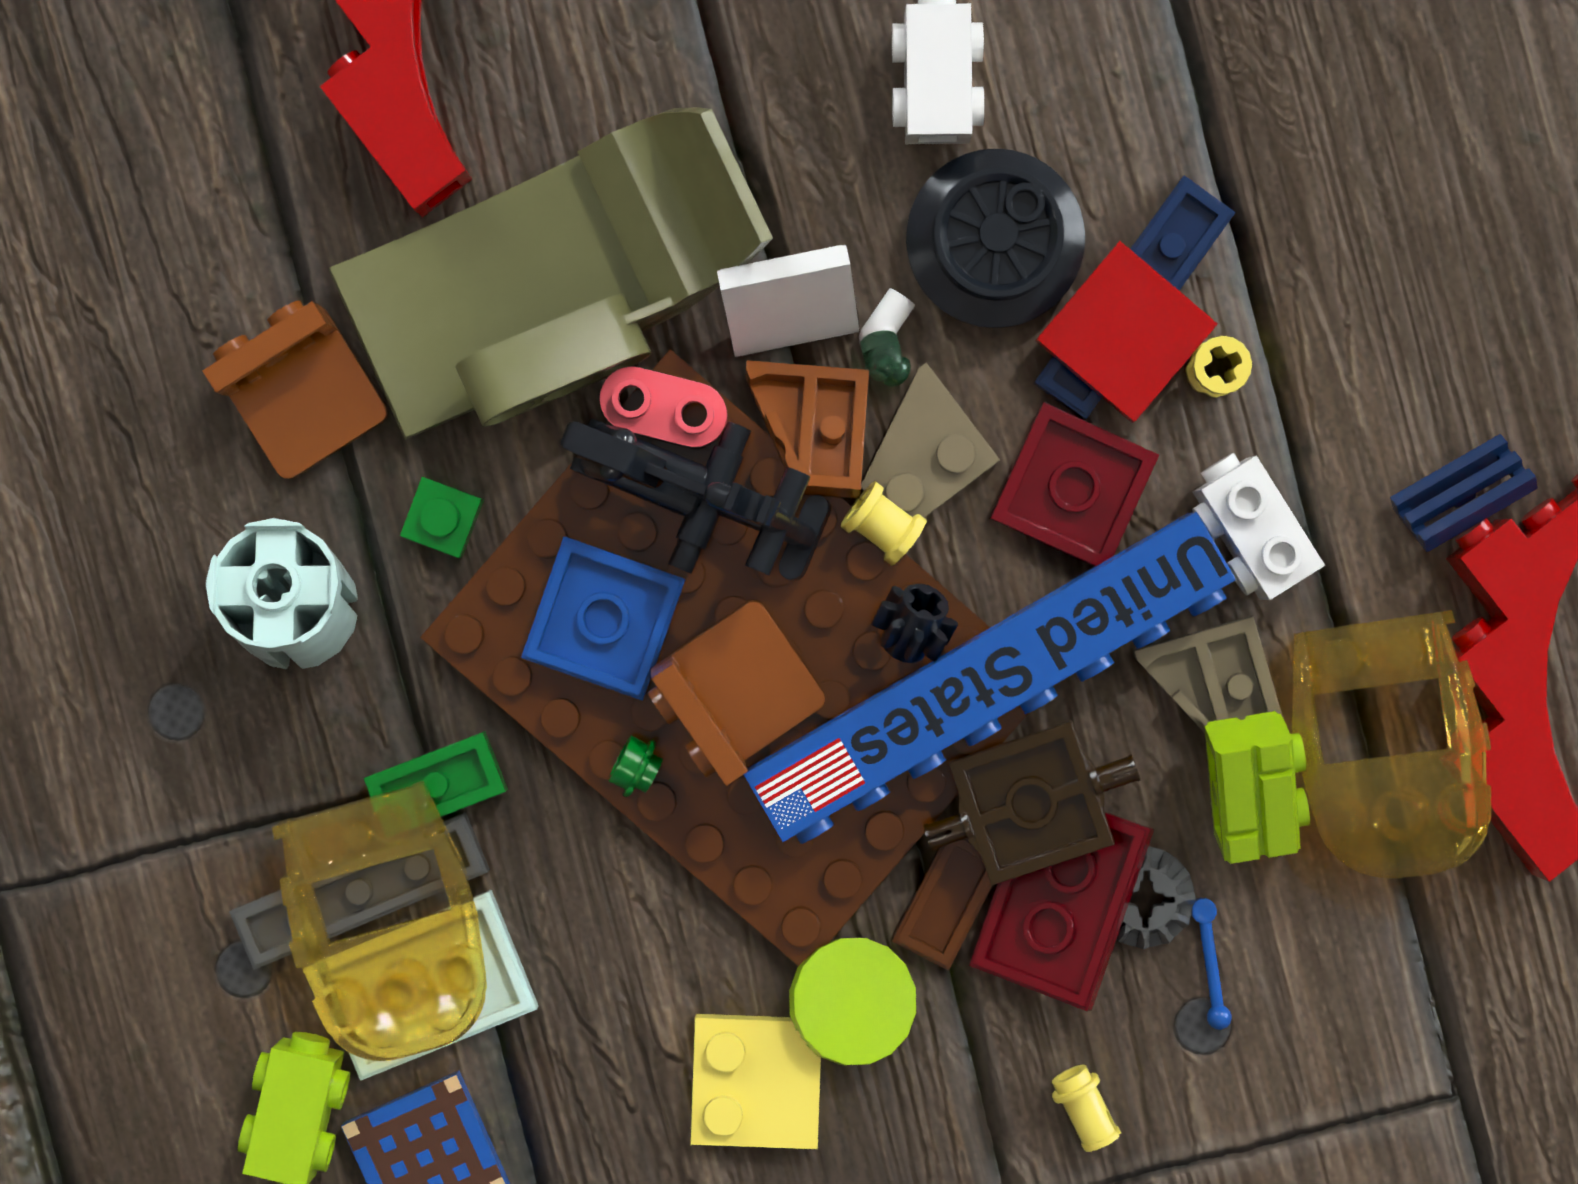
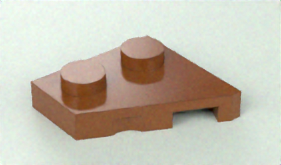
M747 360L746 381L784 468L790 467L811 477L804 494L860 498L869 370Z

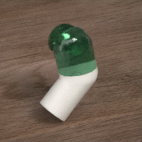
M889 288L861 329L859 343L865 369L869 370V375L875 381H882L886 386L895 387L905 382L911 371L910 360L902 356L897 332L915 307V304L892 288Z

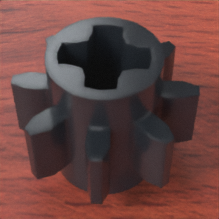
M912 584L906 587L904 591L896 585L892 586L886 600L881 602L871 625L884 630L881 635V646L890 656L905 663H916L921 661L925 655L930 660L937 661L944 647L948 645L958 626V622L946 617L949 605L941 592L929 585Z

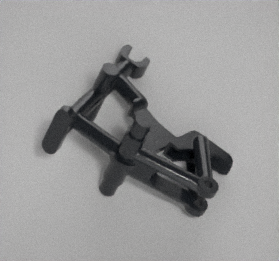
M592 418L588 426L575 421L570 422L561 439L563 448L591 460L587 461L574 457L570 466L571 470L684 516L676 535L678 541L668 564L690 574L694 570L701 550L706 549L719 516L759 531L745 566L770 576L783 542H786L787 546L779 563V572L788 580H800L808 569L831 513V504L821 495H812L805 501L799 517H795L811 477L790 467L785 468L774 497L761 495L735 483L734 480L744 458L741 455L751 430L730 421L726 424L718 446L714 445L706 466L636 438L629 429L607 425ZM623 475L628 476L636 481H639L654 488H649L635 481L623 477ZM659 479L664 481L663 484L656 488Z

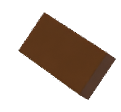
M968 838L937 848L891 938L895 944L948 971L992 887L982 857L969 842Z

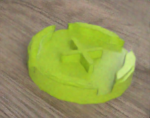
M868 938L835 939L817 948L798 966L789 989L790 1017L796 1031H799L801 1038L807 1043L806 1045L817 1056L839 1065L871 1064L891 1055L908 1036L916 1015V987L906 964L889 947Z

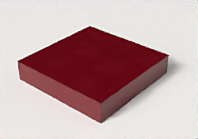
M1043 402L989 519L1092 566H1097L1114 556L1158 460L1159 454Z

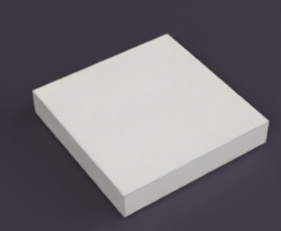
M846 245L813 250L717 271L735 357L859 332L851 266Z

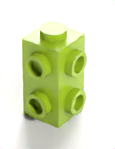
M293 1032L291 1039L283 1037L271 1048L270 1053L262 1052L260 1054L252 1082V1089L261 1091L256 1115L248 1114L246 1116L238 1142V1152L247 1154L242 1174L284 1184H309L316 1176L317 1170L327 1172L336 1141V1134L326 1132L332 1108L341 1110L350 1081V1072L341 1070L345 1051L329 1048L330 1040L328 1038L312 1033Z

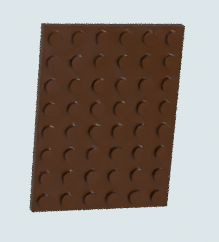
M670 349L652 371L706 384L720 394L727 408V422L730 421L751 430L741 455L744 458L734 482L761 495L774 497L785 468L771 436ZM636 388L621 405L623 409L627 411L639 409L644 402L642 390ZM700 403L688 404L682 413L684 423L691 427L702 425L707 418L706 408ZM609 421L606 422L607 425L614 426ZM634 434L636 438L704 466L707 464L714 445L718 446L721 439L720 436L715 442L705 447L690 448ZM579 455L577 456V458H579V459L591 461V460L586 459V458H584V457H581V456H579ZM570 464L420 638L799 966L817 948L828 944L925 833L924 824L933 823L959 794L949 762L1002 744L1029 713L1024 714L1020 705L997 718L1002 728L988 738L970 747L962 738L941 750L946 761L931 771L912 779L907 770L886 782L885 784L890 793L874 804L860 811H856L852 803L829 815L834 825L817 837L800 844L795 835L782 842L744 775L726 786L717 772L706 778L685 748V745L693 740L690 733L680 719L669 725L649 697L647 692L656 687L652 679L642 701L521 658L563 537H569L686 579L657 663L744 603L755 600L763 604L823 691L825 702L818 711L746 759L747 768L932 661L925 655L919 662L905 663L890 656L881 646V635L884 630L874 627L871 623L881 602L886 600L892 586L896 585L904 591L909 585L925 584L937 589L944 595L949 605L946 617L957 621L958 626L940 656L990 627L907 554L895 565L891 566L884 560L885 552L856 530L848 533L842 529L841 523L851 506L841 497L822 496L831 504V513L808 569L800 580H788L779 572V563L787 546L786 542H783L770 576L745 566L759 531L719 516L705 550H701L694 570L690 574L668 564L678 541L676 535L684 516L579 474L570 469ZM623 475V477L635 481L649 488H654L639 481H636L628 476ZM659 479L656 488L663 484L664 481ZM803 494L795 517H799L805 501L812 495ZM631 735L646 743L651 739L655 740L656 747L653 754L663 758V761L651 786L646 793L635 788L629 797L622 796L624 789L608 782L611 770L622 748Z

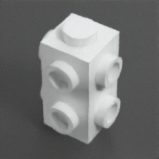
M918 0V4H906L904 23H892V63H904V88H893V127H905V144H969L972 136V126H983L984 88L972 87V62L983 61V22H971V3L956 4V0Z
M1232 453L1201 472L1206 483L1193 491L1200 504L1192 510L1199 514L1212 539L1216 540L1221 537L1234 559L1227 562V565L1236 578L1235 582L1245 595L1255 591L1259 599L1271 600L1325 566L1257 455L1245 458L1239 462L1236 455Z

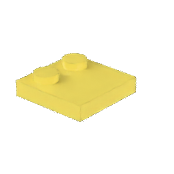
M696 1014L691 1145L818 1149L821 1057L817 1056L806 1045L807 1043L801 1038L799 1031H796L791 1017Z

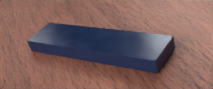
M1184 175L1130 249L1175 288L1180 290L1236 212ZM1053 356L1033 383L1083 420L1088 418L1102 398Z

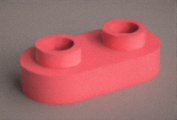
M624 367L613 372L605 380L600 391V406L606 419L612 425L629 429L634 434L685 447L701 448L715 442L722 435L727 424L728 415L724 400L715 389L703 383L640 367ZM628 387H637L644 394L642 406L635 411H627L620 404L621 393ZM690 403H700L707 410V418L700 426L691 427L683 421V410Z

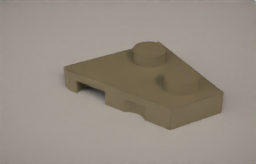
M927 362L918 368L861 483V489L864 491L872 482H878L884 488L883 495L912 517L917 514L926 517L1000 461Z

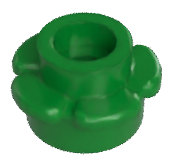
M631 735L622 748L608 778V782L624 789L622 796L629 797L635 788L646 793L651 786L663 761V758L653 754L656 747L655 740L651 739L646 743Z

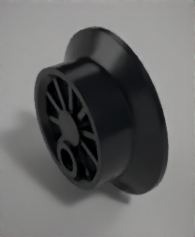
M977 150L946 163L921 188L915 198L907 223V255L910 267L920 288L946 314L959 321L978 327H1012L1029 322L1046 313L1070 289L1079 272L1084 255V220L1079 204L1070 187L1055 170L1044 162L1014 150Z

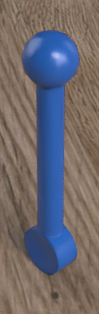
M1201 897L1196 899L1192 907L1191 916L1199 922L1211 1002V1008L1207 1013V1021L1212 1028L1222 1030L1230 1025L1232 1015L1223 1003L1211 922L1217 915V908L1211 900Z

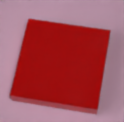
M1119 241L1035 341L1126 419L1134 423L1218 323L1124 243Z

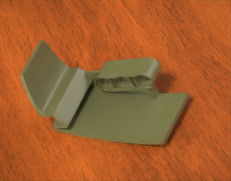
M701 107L673 108L611 132L577 151L579 156L404 237L329 267V273L405 440L473 410L476 411L483 427L492 426L608 378L618 369L633 367L651 355V350L642 332L694 306L720 286L717 271L748 264L773 239L712 109Z

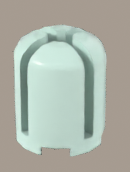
M276 518L246 524L244 526L246 530L230 539L218 557L214 554L211 558L206 579L210 610L232 638L248 652L269 666L287 669L290 658L302 669L319 666L339 653L354 632L358 615L348 605V603L358 600L354 581L326 543L307 530L302 524Z

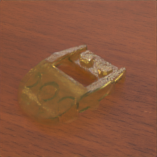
M1452 610L1294 633L1292 734L1299 733L1303 741L1306 755V771L1302 772L1311 809L1319 834L1331 853L1346 866L1369 876L1402 878L1436 874L1453 869L1476 853L1488 832V825L1491 820V786L1486 781V751L1491 749L1487 723H1482L1473 692V688L1476 686L1468 661H1458L1447 628V624L1456 623ZM1439 678L1448 748L1324 764L1314 695Z
M424 781L298 818L286 819L273 826L274 840L282 838L287 873L280 878L283 906H287L292 935L289 946L296 968L302 967L314 993L313 1005L326 1031L334 1038L335 1042L357 1057L373 1061H391L448 1045L469 1031L483 1009L487 989L478 922L479 916L471 893L466 867ZM434 849L450 909L330 942L312 883Z

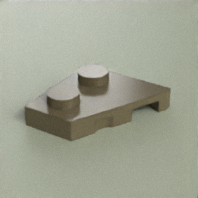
M1253 616L1133 650L1136 660L1204 733V726L1210 721L1235 717L1244 720L1247 715L1272 711L1282 715Z

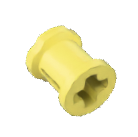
M1227 336L1211 338L1202 343L1190 356L1185 368L1187 381L1198 393H1205L1213 398L1235 392L1245 385L1251 375L1252 360L1250 352L1237 339ZM1210 351L1213 352L1217 359L1227 356L1231 361L1232 368L1224 373L1226 384L1220 376L1209 378L1205 373L1204 366L1212 362Z
M874 481L863 491L860 498L849 509L841 523V528L848 533L856 530L885 552L884 560L892 566L912 547L920 536L927 520L920 514L913 517L886 498L883 495V486Z

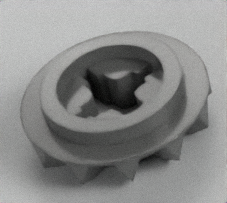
M1148 847L1133 893L1139 890L1140 881H1143V871H1147V879L1150 881L1152 890L1162 893L1164 897H1171V901L1162 900L1161 904L1151 905L1150 914L1146 915V924H1142V917L1139 915V909L1136 904L1129 903L1116 939L1118 942L1141 949L1170 943L1175 936L1189 925L1192 907L1196 902L1190 873L1176 857L1155 847Z

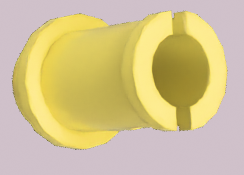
M1078 1065L1063 1071L1052 1080L1055 1088L1052 1098L1055 1103L1063 1104L1082 1142L1081 1145L1084 1151L1092 1152L1118 1139L1121 1131L1115 1125L1097 1088V1085L1100 1083L1098 1074L1090 1073L1086 1065Z

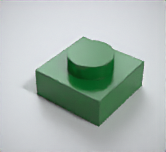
M422 477L400 536L451 556L463 558L484 499Z

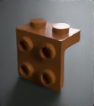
M300 300L294 301L273 313L267 319L271 327L255 338L249 340L246 335H241L219 347L213 353L217 362L202 370L216 393L230 397L276 472L281 477L287 479L298 477L382 424L388 417L387 405L327 310L313 301L303 306Z
M755 600L744 603L651 667V679L656 687L647 692L669 725L680 719L690 733L693 740L687 743L685 748L704 776L707 778L714 772H717L726 786L748 772L745 763L746 759L818 711L825 702L824 693L763 604Z

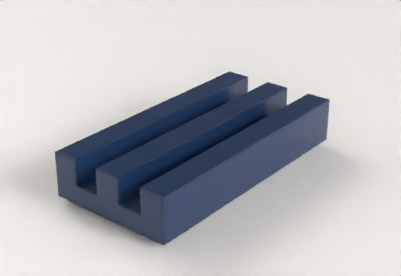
M1500 433L1391 496L1390 499L1393 510L1423 549L1429 552L1485 518L1538 489L1534 473L1529 468L1525 469L1523 467L1520 456L1515 451L1511 452L1509 450L1508 442ZM1508 474L1511 478L1477 497V492ZM1453 506L1458 508L1431 525L1424 526L1425 522Z

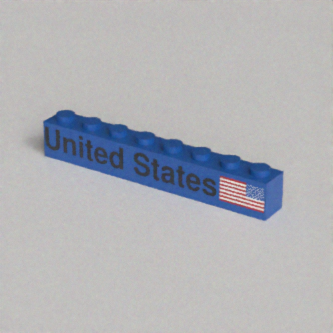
M1197 512L1187 513L943 654L937 661H931L748 767V772L743 775L782 842L796 835L800 844H803L831 828L834 823L829 815L852 803L855 810L860 811L888 795L890 791L885 783L908 770L912 779H915L946 761V758L941 750L964 738L970 747L993 735L1002 728L997 718L1019 705L1024 714H1027L1050 702L1058 696L1053 686L1076 673L1082 682L1102 672L1114 663L1109 653L1132 640L1136 649H1139L1159 639L1170 631L1166 620L1188 608L1194 617L1219 604L1227 598L1222 588L1235 581L1236 578Z

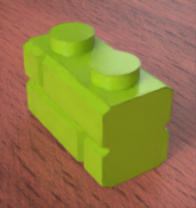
M1275 711L1247 715L1244 720L1235 717L1208 722L1204 727L1213 829L1224 861L1233 864L1258 860L1261 855H1266L1270 858L1298 853V850L1301 849L1299 827L1310 825V812L1306 793L1303 787L1296 788L1295 773L1306 771V755L1301 735L1299 733L1290 734L1282 715Z

